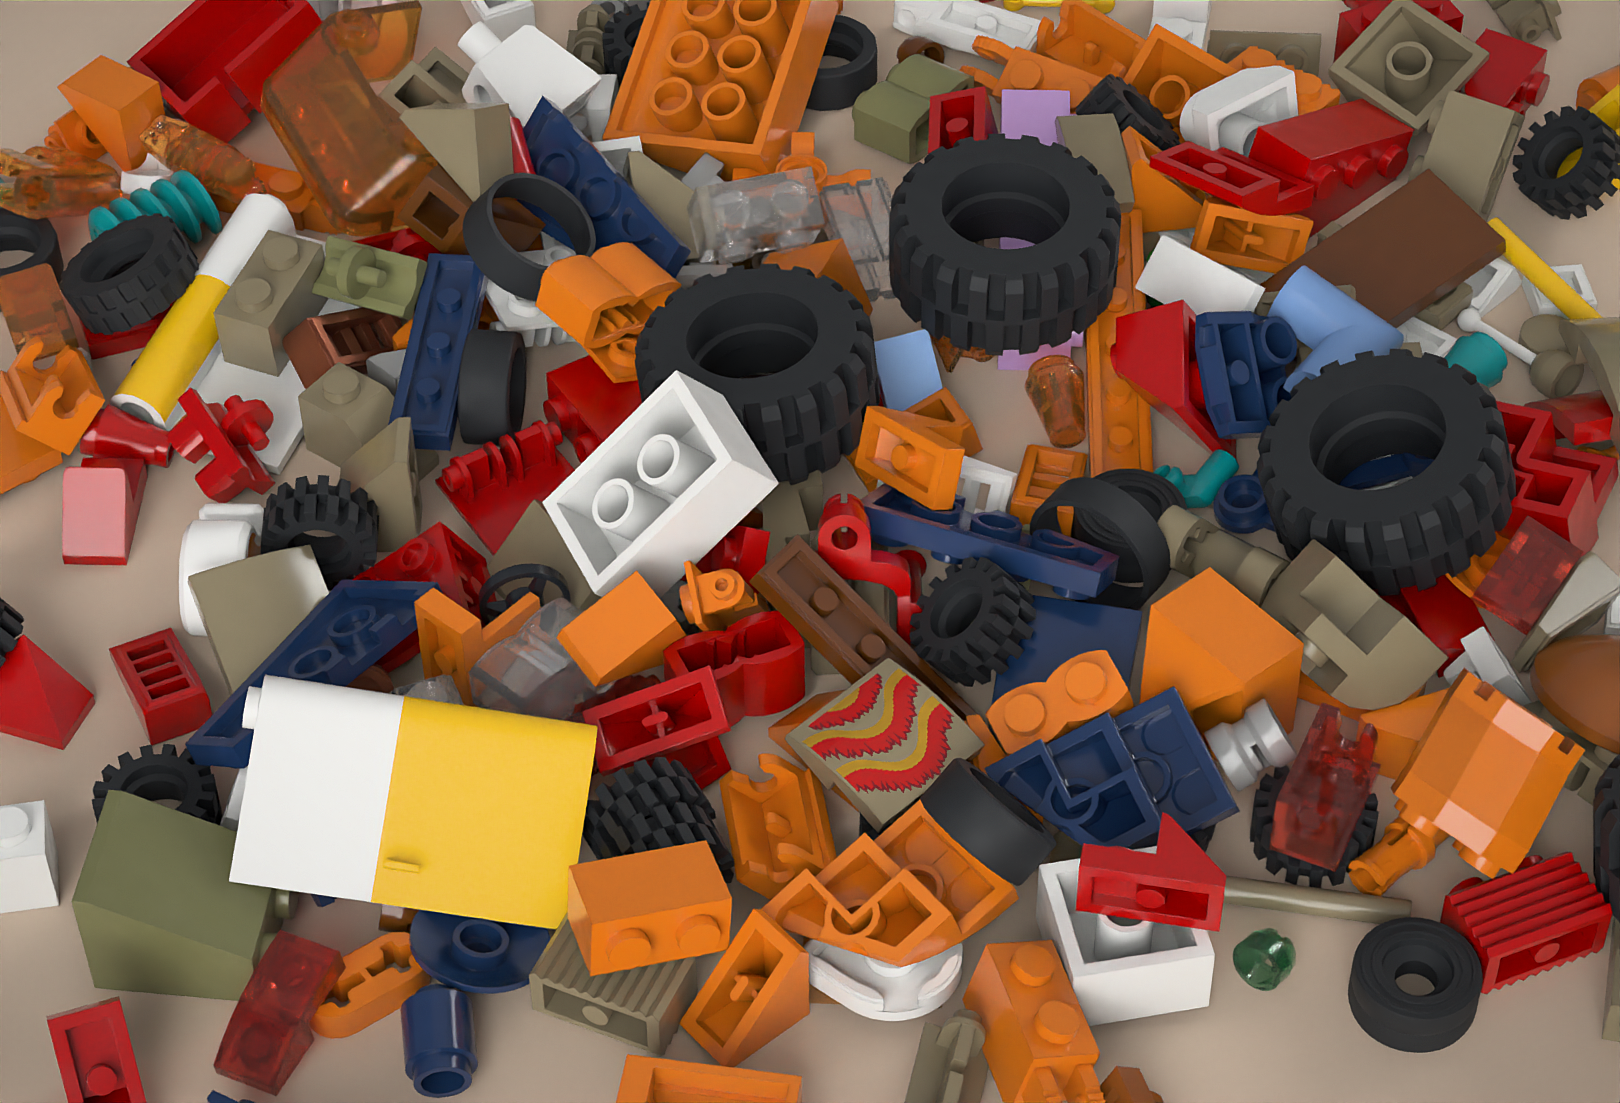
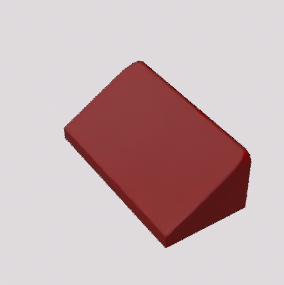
M1446 575L1436 578L1437 585L1419 592L1417 585L1401 588L1400 595H1398L1411 622L1449 657L1436 671L1438 678L1443 677L1445 669L1466 651L1461 642L1462 638L1482 626L1492 637L1473 599L1458 589Z

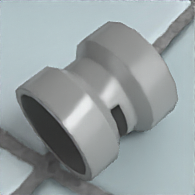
M1264 698L1247 707L1244 717L1233 724L1221 722L1204 732L1214 755L1237 791H1241L1257 782L1259 772L1272 765L1281 768L1299 758L1283 726Z

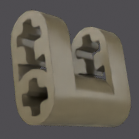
M1177 505L1169 507L1157 522L1168 544L1171 569L1192 579L1205 569L1211 567L1260 608L1272 585L1291 563L1261 547H1256L1218 528L1209 521Z

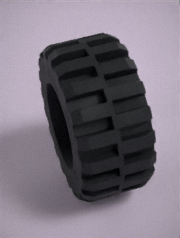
M1005 133L988 134L986 140L974 141L973 137L957 140L953 148L948 150L942 146L929 153L924 158V164L918 161L903 177V182L895 189L891 199V211L889 212V271L893 294L900 301V307L915 323L921 321L922 329H926L930 335L938 340L943 336L950 338V343L953 347L970 351L972 346L985 349L986 355L1003 356V350H1019V355L1036 353L1039 350V346L1049 344L1051 348L1061 345L1071 339L1072 331L1080 334L1097 320V316L1106 310L1112 300L1113 289L1116 287L1121 228L1120 204L1114 198L1115 191L1102 174L1097 175L1098 170L1082 155L1074 158L1068 147L1053 142L1051 146L1041 144L1038 137L1022 135L1021 139L1005 138ZM1008 237L1025 240L1036 245L1018 249H997L973 242Z
M761 264L760 269L744 270V265L727 268L726 274L716 277L709 273L695 279L693 287L687 290L680 287L670 294L664 302L665 308L657 306L644 324L645 327L639 334L635 346L636 359L634 360L642 403L676 370L722 394L778 482L789 481L791 486L807 481L809 473L819 470L823 474L837 466L841 460L840 455L842 453L849 456L859 446L867 406H878L880 403L873 328L869 316L864 312L863 305L847 289L843 291V287L839 283L825 275H822L819 279L815 278V274L810 269L794 266L792 270H783L778 264ZM775 373L764 377L739 379L753 374Z
M1390 349L1389 355L1375 356L1372 350L1355 354L1356 360L1340 365L1338 360L1321 367L1320 376L1313 380L1305 377L1290 391L1292 399L1289 402L1283 399L1280 401L1269 417L1271 426L1267 425L1261 433L1258 444L1260 457L1256 462L1258 478L1278 541L1284 545L1286 554L1291 561L1315 539L1344 562L1371 589H1378L1380 596L1400 595L1401 588L1416 585L1419 592L1436 586V578L1447 573L1453 578L1471 566L1469 558L1474 554L1482 557L1496 542L1495 531L1501 532L1507 525L1512 513L1511 501L1516 496V479L1502 413L1498 411L1493 394L1487 386L1477 382L1476 375L1456 363L1449 368L1447 359L1441 356L1424 352L1421 358L1414 357L1412 351L1408 349ZM1411 453L1434 459L1431 465L1419 475L1393 487L1378 490H1356L1339 485L1354 469L1379 457Z

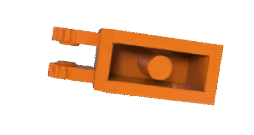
M1038 940L986 944L962 1000L967 1010L976 1012L982 1018L981 1024L986 1030V1038L982 1050L1002 1101L1005 1103H1062L1063 1100H1066L1067 1103H1105L1104 1093L1100 1090L1101 1086L1093 1069L1100 1056V1051L1053 941Z

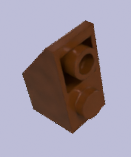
M438 164L425 176L397 218L441 253L470 255L464 241L463 221L473 201L445 169ZM501 197L492 200V214L500 234L517 252L527 251L546 224L514 198Z

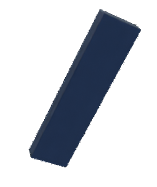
M429 253L428 264L421 285L389 424L398 417H411L415 449L451 451L458 420V385L462 352L470 330L478 329L489 279L477 267L470 255Z

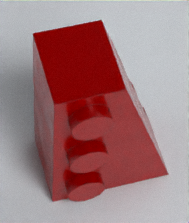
M1361 98L1259 126L1248 157L1315 185L1312 207L1296 212V214L1314 221L1309 235L1310 238L1330 222L1337 220L1396 180L1407 164L1409 157L1407 148L1414 129Z

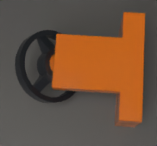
M532 563L507 567L492 575L483 584L478 595L480 616L487 625L483 629H481V620L434 587L414 602L426 691L441 702L491 709L488 686L544 642L543 632L559 623L568 612L571 598L567 581L563 575L549 566ZM533 577L528 587H520L511 591L505 600L488 602L490 596L502 585L516 579ZM547 580L557 585L562 591L558 605L548 614L543 596Z

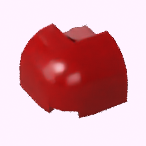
M1496 401L1498 411L1502 413L1516 479V496L1511 501L1512 513L1507 525L1501 532H1495L1522 546L1575 558L1584 556L1592 550L1599 538L1597 520L1619 476L1617 458L1557 446L1552 412Z

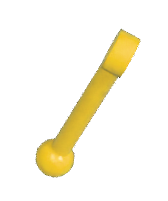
M1003 0V7L1008 11H1018L1024 6L1061 7L1063 0ZM1082 0L1103 14L1110 13L1115 7V0Z

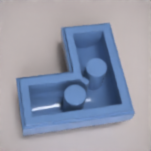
M1305 265L1301 266L1289 278L1275 298L1267 315L1269 318L1279 317L1285 320L1294 331L1295 337L1313 349L1308 357L1287 378L1283 388L1289 393L1305 377L1313 380L1320 376L1321 367L1338 360L1339 364L1342 365L1356 360L1355 354L1371 350L1375 356L1389 355L1390 349H1400L1404 341V335L1398 329Z

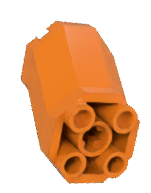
M1463 668L1447 691L1406 766L1390 788L1393 794L1399 798L1394 807L1400 811L1398 815L1432 839L1442 829L1456 839L1452 846L1459 851V857L1483 874L1494 879L1501 868L1512 874L1515 872L1529 852L1568 775L1585 752V749L1568 736H1563L1554 730L1552 725L1486 681L1482 683L1476 692L1475 689L1481 680L1475 674Z

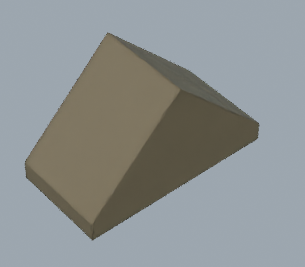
M438 103L405 109L399 117L473 202L500 178L514 174L509 103Z

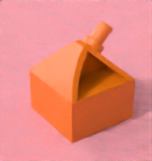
M1209 567L1151 605L1139 704L1175 687L1210 754L1218 762L1204 732L1221 722L1228 724L1237 722L1244 717L1247 707L1263 698L1272 708L1287 735L1293 732L1304 643Z

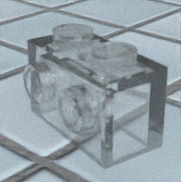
M811 166L696 187L687 205L699 263L719 260L720 264H732L753 257L754 253L776 249L777 253H789L810 246L825 224Z

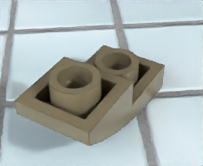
M1114 114L1056 116L1055 127L1058 144L1068 147L1072 152V157L1078 158L1082 155L1098 170L1097 175L1102 174L1115 191L1114 198L1120 204L1121 213L1131 212L1135 203L1123 140Z

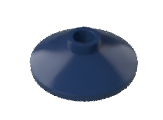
M419 910L416 913L409 934V945L413 957L426 973L450 987L480 994L504 993L530 984L529 974L551 940L546 928Z

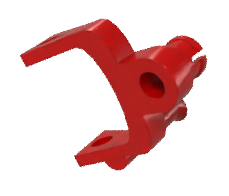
M841 493L832 496L825 503L823 514L819 519L818 550H815V552L843 580L868 581L882 584L894 590L897 597L896 633L910 646L909 633L910 629L914 628L910 625L911 616L923 611L916 603L922 594L921 578L926 573V559L921 553L911 549L900 550L895 554L887 551L871 550V526L869 517L865 513L864 504L853 494L847 493V503H841ZM841 527H847V532H842Z

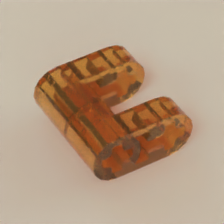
M54 145L35 146L27 149L24 153L9 148H0V174L8 177H17L15 183H0V207L19 215L37 220L89 216V212L92 209L101 206L109 210L111 201L118 197H123L120 186L121 177L114 168L103 162Z

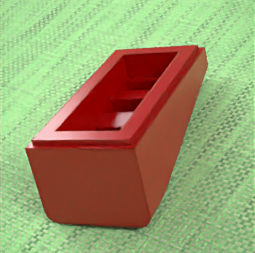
M172 628L109 648L111 659L150 745L153 746L198 730L212 716L209 696ZM154 668V669H152V670H149V671H146V672H143V673L138 674L139 672H142V671H145V670Z

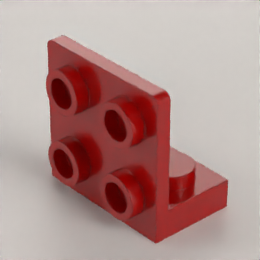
M441 521L417 537L409 540L405 545L376 563L373 567L352 579L438 582L445 596L481 620V629L487 626L480 616L478 606L480 589L490 578L486 558ZM495 592L490 596L488 602L497 601ZM418 628L375 663L380 665L387 673H390L419 654L421 650Z

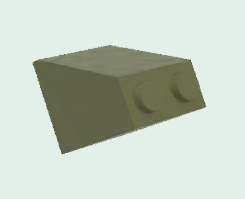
M108 790L71 902L95 988L261 1003L268 975L277 976L280 971L283 958V937L280 932L284 919L292 920L295 916L299 892L229 882L237 836L236 831L124 791Z

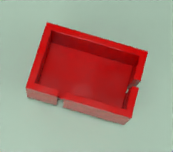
M195 0L126 62L133 70L159 82L164 107L176 119L186 122L188 130L215 155L252 122L247 115L253 109L261 114L339 43L307 0Z

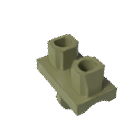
M328 235L325 244L326 256L320 276L314 282L311 293L412 320L428 262Z

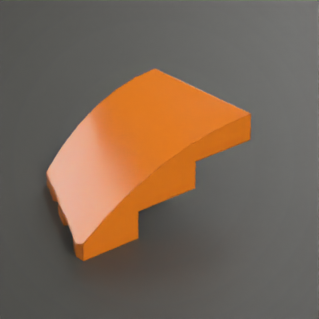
M919 799L874 841L864 832L818 875L814 877L806 868L761 909L783 930L898 967H904L933 957L959 944L1001 915L1019 899V896L1012 884L991 871L956 842L932 818Z

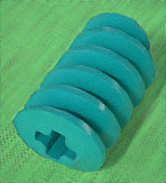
M182 169L172 174L170 182L159 179L151 184L150 191L144 188L136 189L130 194L129 200L118 197L110 202L109 210L98 206L92 209L88 216L91 241L96 239L99 234L114 228L123 221H129L145 214L150 216L154 213L172 218L180 232L184 231L194 244L202 241L200 223L204 222L215 235L222 231V221L213 199L195 176Z

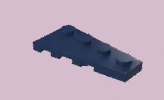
M542 95L523 128L536 175L558 183L582 204L595 230L596 243L594 252L602 247L616 243H632L673 278H676L691 250L554 102ZM520 199L516 200L546 224L542 232L575 251L568 234L552 216L529 202Z
M886 483L861 499V502L864 504L865 513L869 517L871 539L884 546L905 547L908 544L930 550V555L940 562L954 563L956 565H961L965 558L973 557L976 561H979L980 557L987 558L1018 582H1025L1031 579L1053 586L1052 590L1056 594L1075 600H1085L1090 597L1096 598L1115 580L1120 556L1050 529L1036 530L1031 536L1022 532L1023 525L1019 518L1008 513L995 510L974 514L964 510L966 498L955 494L953 508L949 510H931Z
M341 580L185 743L196 765L230 767L234 769L246 768L249 765L254 729L242 728L249 686L262 688L265 675L346 687L417 629L414 602L433 587L443 594L438 582Z

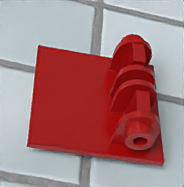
M538 420L533 422L530 427L516 432L515 441L508 434L499 438L500 451L493 442L489 441L483 444L482 448L461 457L455 456L451 458L450 466L442 469V476L435 479V484L494 557L532 501L535 499L543 502L575 469L556 448V446L563 443V437L557 424L554 421L544 424V422Z

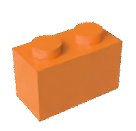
M707 840L569 865L567 918L590 977L702 956L728 949L732 896Z

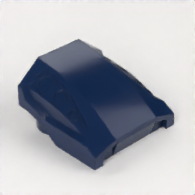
M1252 311L1204 312L1197 315L1195 325L1196 357L1206 409L1218 437L1221 439L1260 438L1267 425L1271 426L1269 417L1280 401L1283 399L1289 402L1292 399L1291 394L1283 386L1288 378L1285 366L1295 358L1297 352V341L1294 331L1282 318L1260 316Z

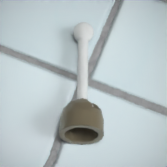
M1467 308L1459 313L1457 323L1463 331L1485 333L1497 341L1502 348L1531 365L1529 374L1532 385L1544 396L1550 399L1572 395L1579 386L1584 374V364H1575L1570 353L1557 349L1546 350L1536 355L1481 321V316L1475 309Z

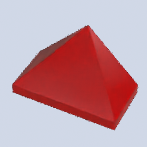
M23 634L15 639L18 642L14 649L5 653L3 657L6 661L0 667V732L64 750L95 705L94 695Z
M710 665L582 711L585 723L598 727L594 754L599 772L603 777L613 774L622 768L632 767L634 762L644 759L649 761L655 757L663 756L732 731L717 681Z

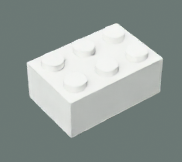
M676 370L542 503L594 594L601 597L605 596L631 574L638 571L656 595L661 598L686 574L684 562L690 560L695 565L779 483L724 396Z

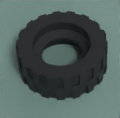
M158 213L150 216L145 214L117 224V226L99 234L96 239L90 243L88 242L81 248V251L68 262L66 270L62 272L60 277L62 282L59 283V288L84 326L91 333L110 335L117 331L124 332L130 330L140 323L142 325L151 320L156 314L162 313L169 308L172 302L186 292L185 289L188 285L192 284L196 277L195 272L199 270L197 256L172 218L169 216L163 217L162 214Z

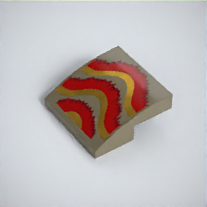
M887 658L785 737L787 743L824 786L830 790L837 785L877 833L881 832L911 808L953 759L962 758L970 762L980 754L985 746L979 737L945 702L919 679L890 658Z

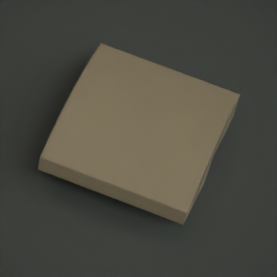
M311 545L278 550L231 562L190 575L187 581L230 696L329 594Z

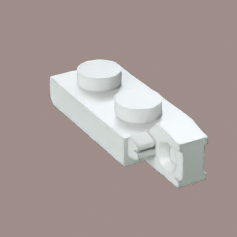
M895 0L893 28L911 36L926 37L950 49L978 55L971 46L976 36L983 35L1001 41L1012 49L1017 46L1036 53L1037 31L1040 20L974 0Z

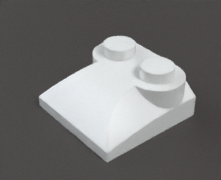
M1279 65L1246 68L1195 93L1185 104L1180 116V132L1185 141L1193 142L1212 151L1225 147L1248 157L1259 126L1299 116L1294 71Z

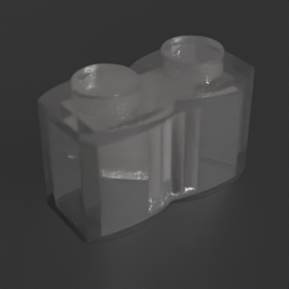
M563 597L555 599L537 610L523 624L516 635L509 636L492 646L469 671L472 700L479 708L564 721L570 720L576 704L582 703L596 694L606 692L614 685L616 680L595 687L556 638L563 627L584 612Z

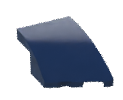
M1032 595L1034 602L1030 605L1036 609V619L1026 622L1027 625L1034 629L1030 640L1020 639L1018 645L1024 651L1018 660L1010 655L1005 660L1009 669L1002 675L996 672L992 704L1005 693L1019 686L1035 682H1046L1050 675L1069 659L1095 650H1107L1130 692L1143 611ZM989 723L988 728H989L990 732L992 733V735L994 736V738L996 739V741L998 742V740H997V738H996V736H995V734H994V732H993V730H992V727H991V725H990V723Z
M1175 687L1158 694L1115 718H1112L1107 712L1048 744L1039 739L984 768L987 775L1007 792L1081 846H1083V843L1106 847L1121 846L1131 850L1157 846L1162 812L1169 814L1188 835L1194 834L1240 812Z

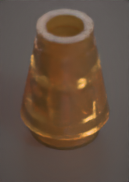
M1050 355L1035 361L1028 369V378L1024 385L1025 391L1049 436L1050 443L1056 448L1074 447L1080 444L1086 437L1084 373L1075 365L1070 357L1064 355Z

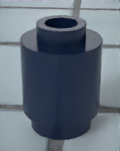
M445 984L424 986L406 999L400 1009L405 1073L413 1080L414 1089L421 1095L433 1098L454 1096L469 1088L472 1083V1074L478 1067L472 1001L466 994Z

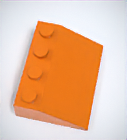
M651 0L602 137L603 141L640 136L644 155L654 162L688 173L706 152L725 164L720 178L730 187H732L733 168H749L764 175H776L777 164L791 154L792 132H798L839 7L837 0Z

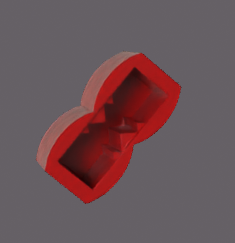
M765 611L752 614L738 620L725 631H704L685 636L669 645L663 651L665 681L709 665L711 666L730 727L738 723L744 716L757 717L779 713L794 706L805 697V642L797 629L779 611Z

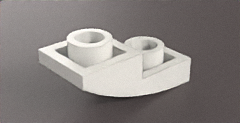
M1162 234L1134 287L1163 304L1184 300L1196 315L1204 312L1252 311L1254 313V309L1266 289Z

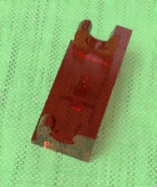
M1321 703L1276 799L1269 849L1336 872L1380 773L1381 764L1375 763L1379 737L1373 724L1367 723L1360 735V741H1351L1345 738L1339 731L1342 724L1340 708Z

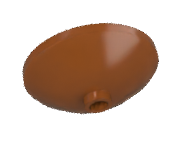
M1581 634L1549 643L1547 647L1537 653L1530 670V682L1536 696L1557 720L1576 734L1606 750L1620 754V635Z

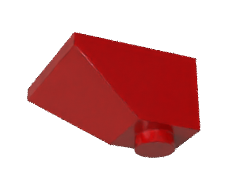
M1179 300L1116 317V343L1112 344L1110 348L1111 363L1116 375L1120 379H1125L1144 401L1208 453L1212 454L1215 450L1220 449L1228 452L1237 460L1236 439L1219 438L1206 409L1195 351L1197 316L1184 300Z

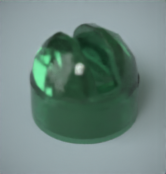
M1269 927L1250 933L1238 943L1233 950V963L1238 974L1247 984L1257 990L1270 991L1275 989L1290 975L1296 964V951L1293 942L1288 937L1282 938L1276 929ZM1267 959L1272 963V967L1265 963Z

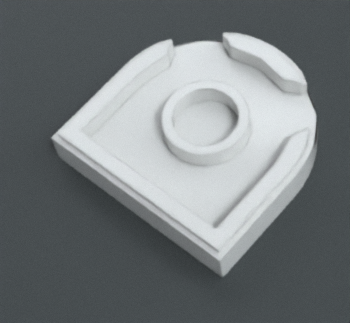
M810 939L803 946L809 953V984L855 1013L883 1021L909 1020L937 1009L954 993L963 972V946L961 942L940 954L904 967H898L814 939Z

